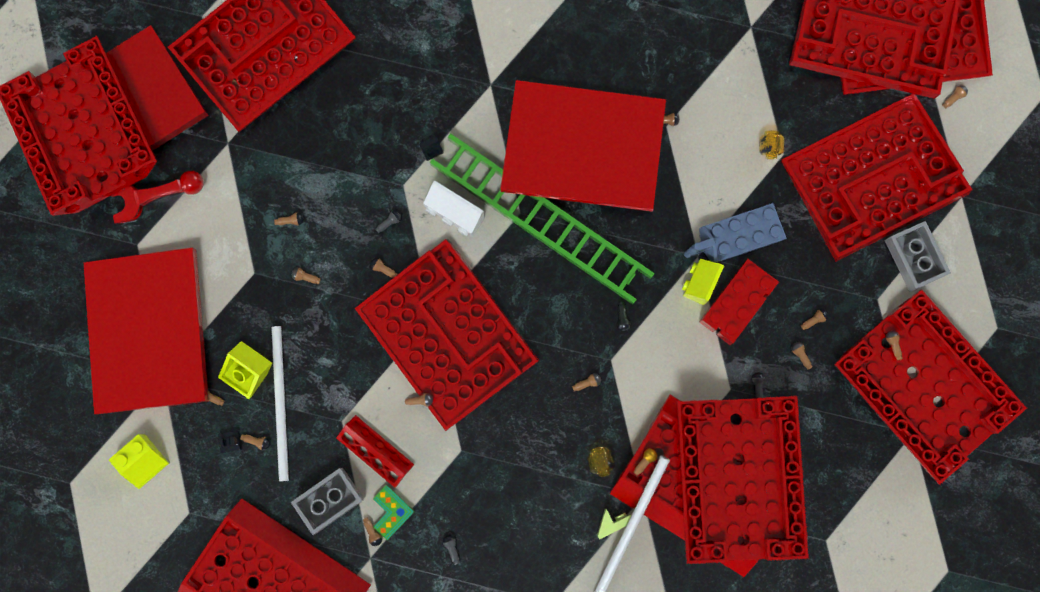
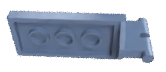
M772 203L700 227L701 242L695 243L686 250L684 256L690 258L704 252L711 262L718 263L787 238Z

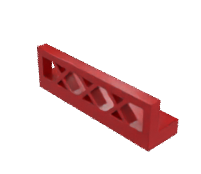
M356 415L343 427L337 436V439L394 488L398 486L404 476L414 466L409 459ZM346 432L352 437L353 441L348 440L344 436ZM360 446H363L365 449H367V453L361 451ZM375 459L380 460L381 463H382V466H379V465L375 462ZM389 471H393L398 476L397 480L390 475Z

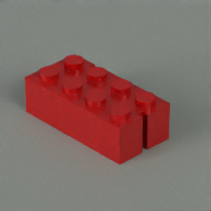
M747 259L699 323L712 332L719 328L720 331L716 335L729 345L733 344L779 281Z

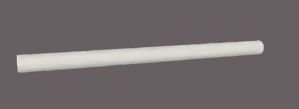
M281 326L272 327L278 471L279 481H289Z
M660 457L595 592H606L670 461L667 457Z

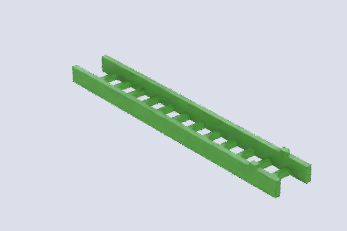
M450 133L448 140L460 149L446 168L434 159L430 161L432 167L632 305L634 304L636 298L624 291V287L626 284L629 285L634 278L636 270L649 279L654 275L652 271L544 197L530 196L538 203L526 220L522 221L513 213L526 195L520 194L508 211L498 204V201L505 192L499 191L493 200L483 194L482 191L495 173L502 177L503 169ZM465 151L475 160L461 179L451 170ZM481 162L491 171L478 189H476L466 181ZM543 205L552 211L553 215L541 232H538L528 224ZM557 216L568 222L569 225L558 241L554 243L544 235ZM575 227L585 235L573 253L570 254L560 245L571 229ZM590 237L601 246L588 265H586L576 256ZM606 248L617 257L602 276L591 267ZM620 259L631 265L632 269L618 287L607 278Z

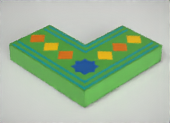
M385 485L373 500L387 513L373 527L388 540L415 511L388 485Z

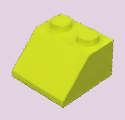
M700 259L698 263L694 262L690 269L692 276L690 280L686 279L682 290H684L683 296L699 304H706L711 297L724 265Z
M241 341L227 354L218 378L250 399L267 376L272 362Z
M145 434L135 436L109 459V462L119 474L138 489H141L170 464Z

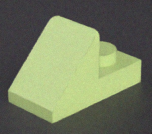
M605 509L597 533L598 538L602 539L626 527L632 515L622 513L616 516V521L613 522L607 509Z

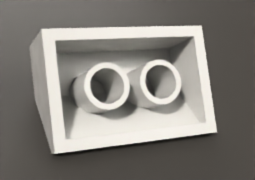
M435 180L423 203L426 207V212L434 217L436 214L442 217L441 221L448 226L453 224L458 227L457 231L464 236L469 234L473 237L485 218L483 210Z

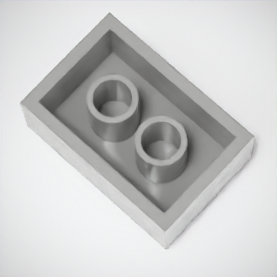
M926 221L885 240L909 292L951 274Z
M339 468L293 500L291 504L312 535H315L365 499L343 468Z

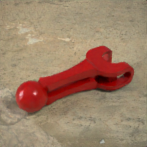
M186 171L180 176L179 180L155 188L136 189L133 185L126 187L111 195L112 197L122 196L125 200L124 209L113 216L114 223L121 224L138 219L145 205L161 197L183 192L189 195L199 193L204 186L203 177L196 171Z

